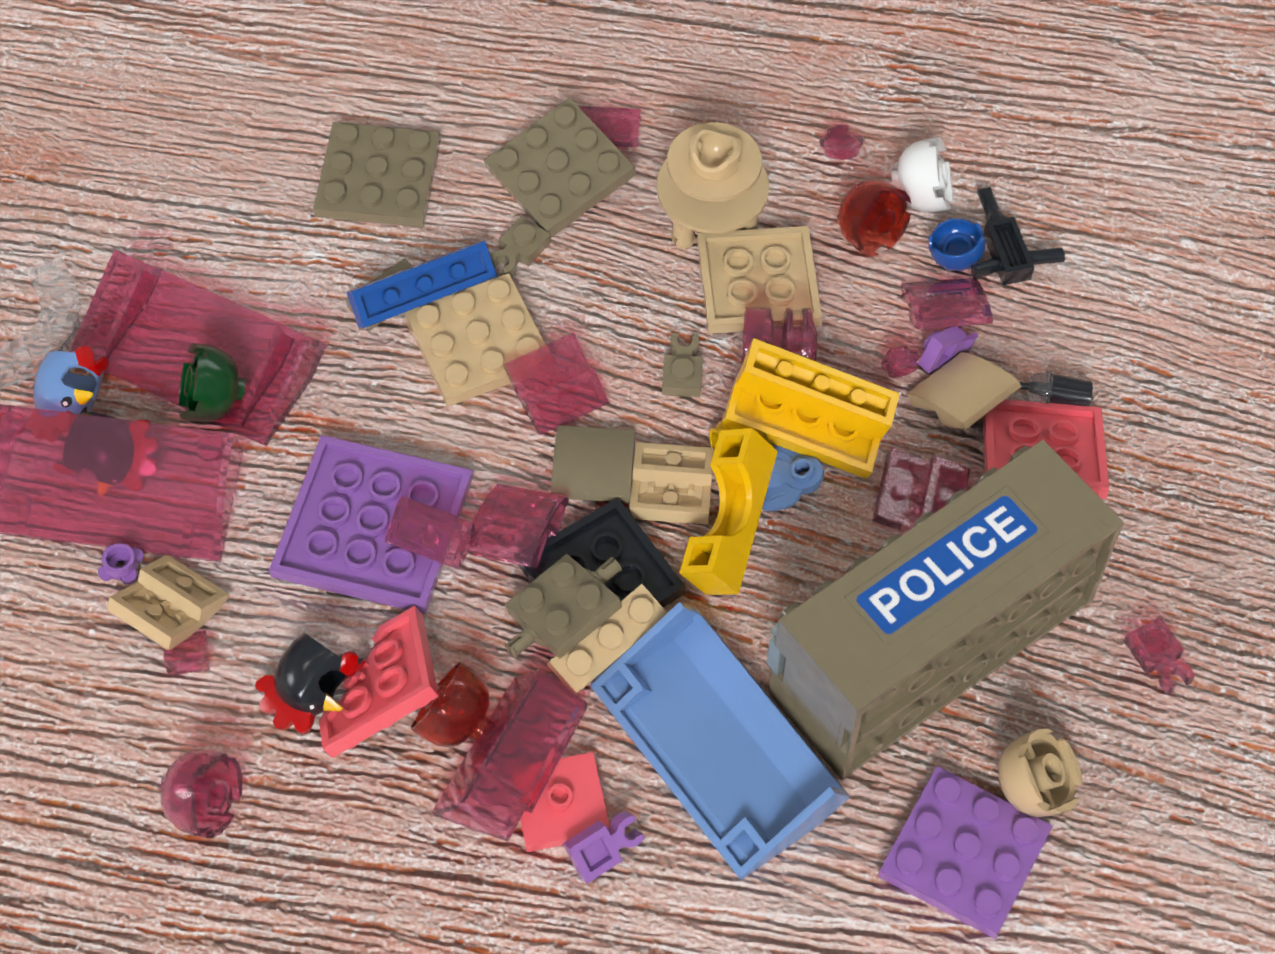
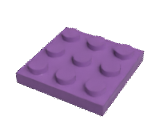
M936 766L883 863L878 877L996 940L1053 825L1038 817L1018 811L1011 803Z

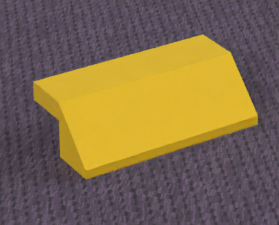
M753 338L730 392L721 425L732 429L753 428L769 443L801 455L812 456L820 462L868 479L873 472L880 441L892 426L900 393Z

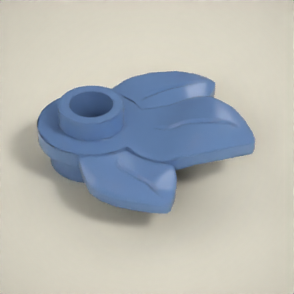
M773 444L772 446L778 452L762 507L763 510L777 511L789 508L799 501L802 494H810L816 491L824 478V469L820 461L812 456L801 455ZM808 471L804 475H799L801 472Z

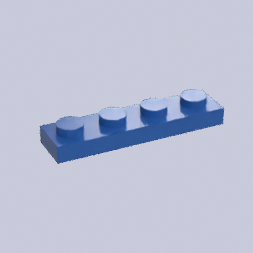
M478 241L349 290L346 293L358 328H366L497 277L486 242Z

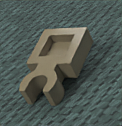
M521 216L498 240L499 250L490 254L494 269L499 264H506L507 266L503 269V275L509 273L511 278L514 277L517 271L516 265L521 262L529 267L551 243V234Z
M673 333L670 338V351L672 355L665 354L662 395L700 397L703 357L696 356L699 351L698 334H693L692 343L688 346H682L678 343V333Z

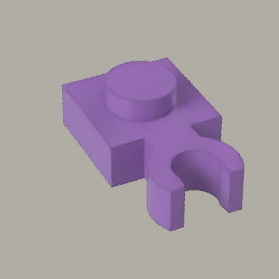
M622 811L612 819L609 828L602 822L597 821L563 843L580 879L586 884L623 861L618 851L622 847H636L645 839L644 835L637 829L632 830L626 835L624 834L627 825L636 820L634 815L628 811Z

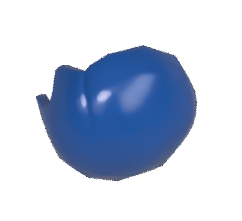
M950 218L938 224L928 238L932 258L938 265L949 271H964L971 268L972 265L979 262L985 251L986 241L980 224H973L966 219Z

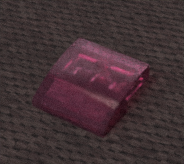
M960 278L901 283L902 299L909 305V321L916 329L993 323V315L988 299L977 279Z
M575 333L565 335L503 364L516 395L539 435H543L557 428V425L562 426L609 403L594 368L589 367Z
M892 448L886 455L872 521L908 532L923 514L932 511L933 514L945 506L947 500L954 493L961 489L966 491L970 468L936 455L928 462Z
M497 483L479 508L461 549L470 555L537 568L548 535L557 536L569 499L562 495Z

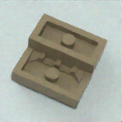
M557 425L551 498L606 502L619 498L621 502L630 503L635 430Z

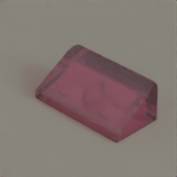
M401 496L385 537V542L459 570L476 538L475 525L469 520Z

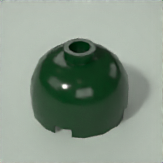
M192 343L187 353L195 355L192 364H183L178 397V406L186 407V412L179 415L182 420L213 422L222 419L232 410L235 400H242L245 391V379L239 377L238 366L233 357L227 352L210 345Z

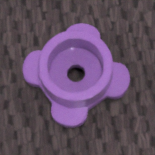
M123 543L112 544L106 547L102 555L103 566L98 569L100 579L103 581L111 579L122 580L124 584L134 583L138 578L136 572L138 563L144 559L142 550L137 547L131 548ZM120 562L125 563L122 567L117 566Z

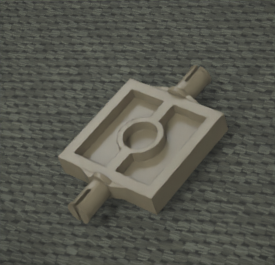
M566 554L505 604L508 614L521 624L523 630L508 643L504 644L508 652L516 658L532 643H536L548 648L560 659L622 608L619 597L605 586L608 580L622 571L617 560L610 557L595 571L583 568Z

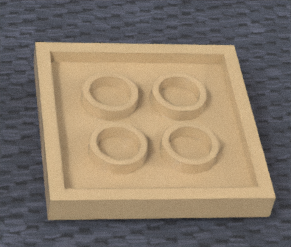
M809 226L735 230L719 234L697 233L708 334L821 327L822 313Z
M509 273L404 312L405 321L447 407L554 368L553 358Z

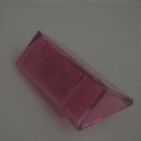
M541 669L514 678L433 808V815L508 842L524 811L533 812L588 707L586 701Z

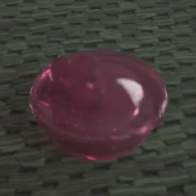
M840 124L827 130L828 133L820 138L819 143L823 148L825 156L832 159L845 160L859 155L861 147L865 142L864 138L858 133L847 131L849 130V125Z

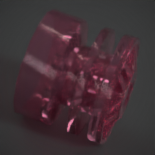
M745 306L742 363L753 338L816 361L817 330L813 322L811 308H801L799 325H793L792 307H786L782 324L777 325L774 324L771 307Z

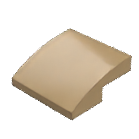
M961 352L910 390L907 395L912 406L936 411L942 425L966 430L1021 388L1019 380L990 361Z
M636 442L629 513L632 517L638 520L708 525L712 468L710 464L714 448Z
M167 554L140 568L138 582L110 596L107 610L169 651L200 629L228 600L229 593Z

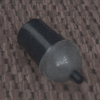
M1045 370V372L1034 374L1028 383L1019 382L1021 385L1019 389L1027 390V396L1032 402L1090 406L1093 382L1089 380L1053 373V371Z

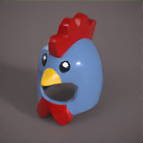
M79 346L73 353L52 351L46 354L38 367L33 387V401L36 411L32 414L27 424L29 428L33 429L34 438L39 441L46 440L54 444L61 438L63 433L69 434L76 419L82 413L91 412L102 384L104 371L109 364L107 357L100 356L94 360V354L88 346ZM78 367L90 372L93 376L77 375L68 372V370Z

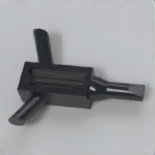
M991 187L978 189L977 194L987 216L984 237L992 259L971 266V274L974 280L998 272L1002 285L1031 280L1034 265L1065 261V253L1062 247L1028 251L1015 217L1007 218L1000 211Z

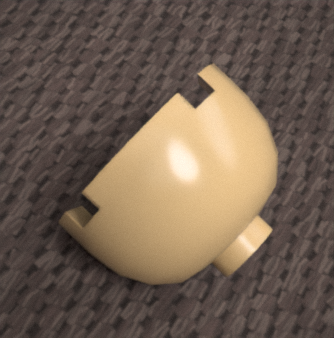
M1048 728L1036 729L1013 740L1003 751L999 761V782L1005 797L1018 811L1033 817L1052 816L1071 811L1080 799V796L1074 798L1075 786L1082 784V774L1078 759L1069 743L1064 738L1056 740L1049 734L1054 731Z

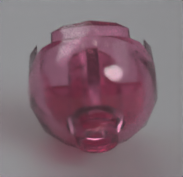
M197 749L179 756L168 768L160 782V801L164 815L178 830L190 835L212 839L222 834L235 815L228 813L232 800L240 801L242 794V772L239 762L235 758L228 757V754L218 751Z

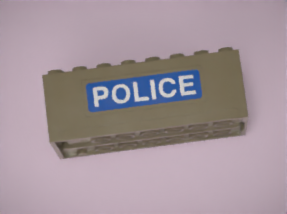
M1041 440L1031 448L1024 446L1016 451L1010 458L1009 463L999 470L994 467L985 472L978 480L977 485L968 491L961 489L954 493L947 500L945 506L933 514L932 511L923 514L914 523L911 530L902 536L894 534L888 538L880 547V551L870 558L863 556L850 565L845 575L836 581L829 579L823 582L807 601L801 605L796 602L788 606L780 614L778 622L771 629V634L774 637L769 641L767 665L772 670L769 695L839 778L844 780L1092 602L1124 522L1044 440Z

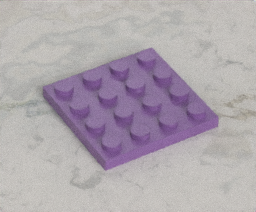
M321 435L269 568L271 577L405 610L415 606L422 614H427L473 480V471Z

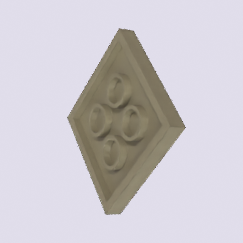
M570 97L483 160L488 171L540 228L551 234V238L637 175L635 166Z
M333 122L313 207L315 217L424 227L441 143L440 132Z

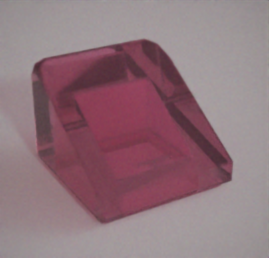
M206 630L195 632L169 651L164 648L163 659L168 676L210 670Z

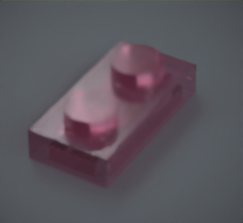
M578 106L615 146L638 147L641 109Z

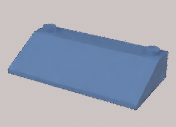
M679 602L590 685L739 879L746 878L818 827L850 798V795L699 610Z

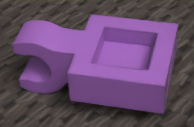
M955 320L949 328L941 332L936 330L928 336L923 344L925 350L918 364L930 373L952 360L956 353L970 350L978 334L974 332L971 335H966L961 330L964 322L962 320Z

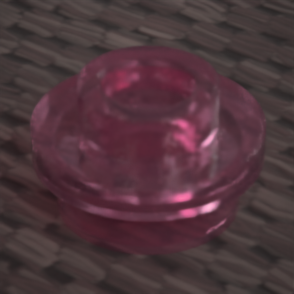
M899 346L886 352L887 357L881 361L882 369L888 372L890 378H899L909 375L918 369L917 360L919 359V354L917 350H909L907 346Z

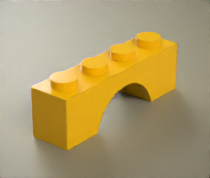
M753 428L720 430L710 464L719 487L720 502L717 519L712 529L704 536L689 537L679 572L706 595L739 594L778 452Z

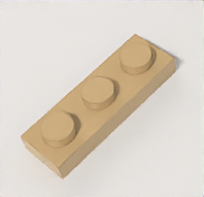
M643 584L621 601L622 608L562 658L559 659L555 656L548 662L549 668L574 696L617 661L667 614L666 610Z

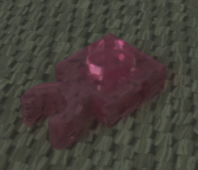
M1161 617L1126 634L1124 643L1146 674L1154 670L1158 671L1160 674L1159 684L1165 693L1169 695L1176 688L1171 675L1181 677L1186 686L1191 684L1194 679L1193 670L1188 664L1177 660L1182 656L1184 649Z

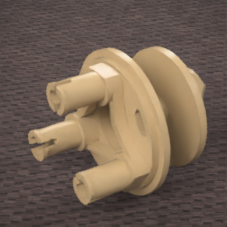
M702 123L687 128L671 143L667 159L658 174L657 195L662 208L673 221V233L671 236L673 243L677 242V246L682 249L691 247L695 242V231L719 234L735 230L757 229L758 216L768 200L769 180L766 170L762 165V155L757 143L742 129L725 123Z

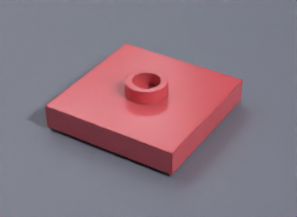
M593 752L510 768L526 852L561 846L564 842L597 821L602 822L607 828L610 827Z

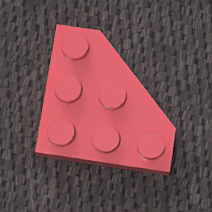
M415 606L378 628L372 637L376 645L365 660L366 663L363 668L353 676L345 679L341 685L345 693L338 704L343 709L341 711L325 710L319 719L322 749L331 758L355 747L361 741L382 729L390 727L394 722L418 708L426 706L430 701L439 697L424 616Z

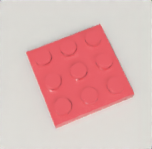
M1005 399L983 416L985 472L994 467L999 470L1009 463L1010 458L1020 448L1024 446L1031 448L1041 440H1044L1101 499H1107L1109 478L1101 407Z

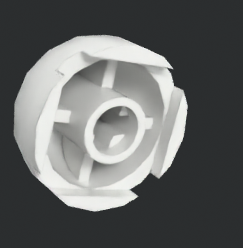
M940 137L912 143L901 154L898 160V170L892 171L894 191L901 192L904 201L911 208L922 212L951 210V206L947 202L953 201L951 169L949 161L944 162L941 159L939 152L946 151V148Z

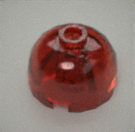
M870 179L858 183L844 196L839 207L837 220L842 236L851 246L864 255L873 257L879 255L874 251L886 244L888 250L891 249L903 236L910 222L911 214L906 212V201L911 204L909 195L895 184L879 179Z
M457 662L437 684L439 686V697L420 708L411 724V730L435 746H458L469 737L477 740L491 721L485 716L490 706V695L484 680L470 667Z

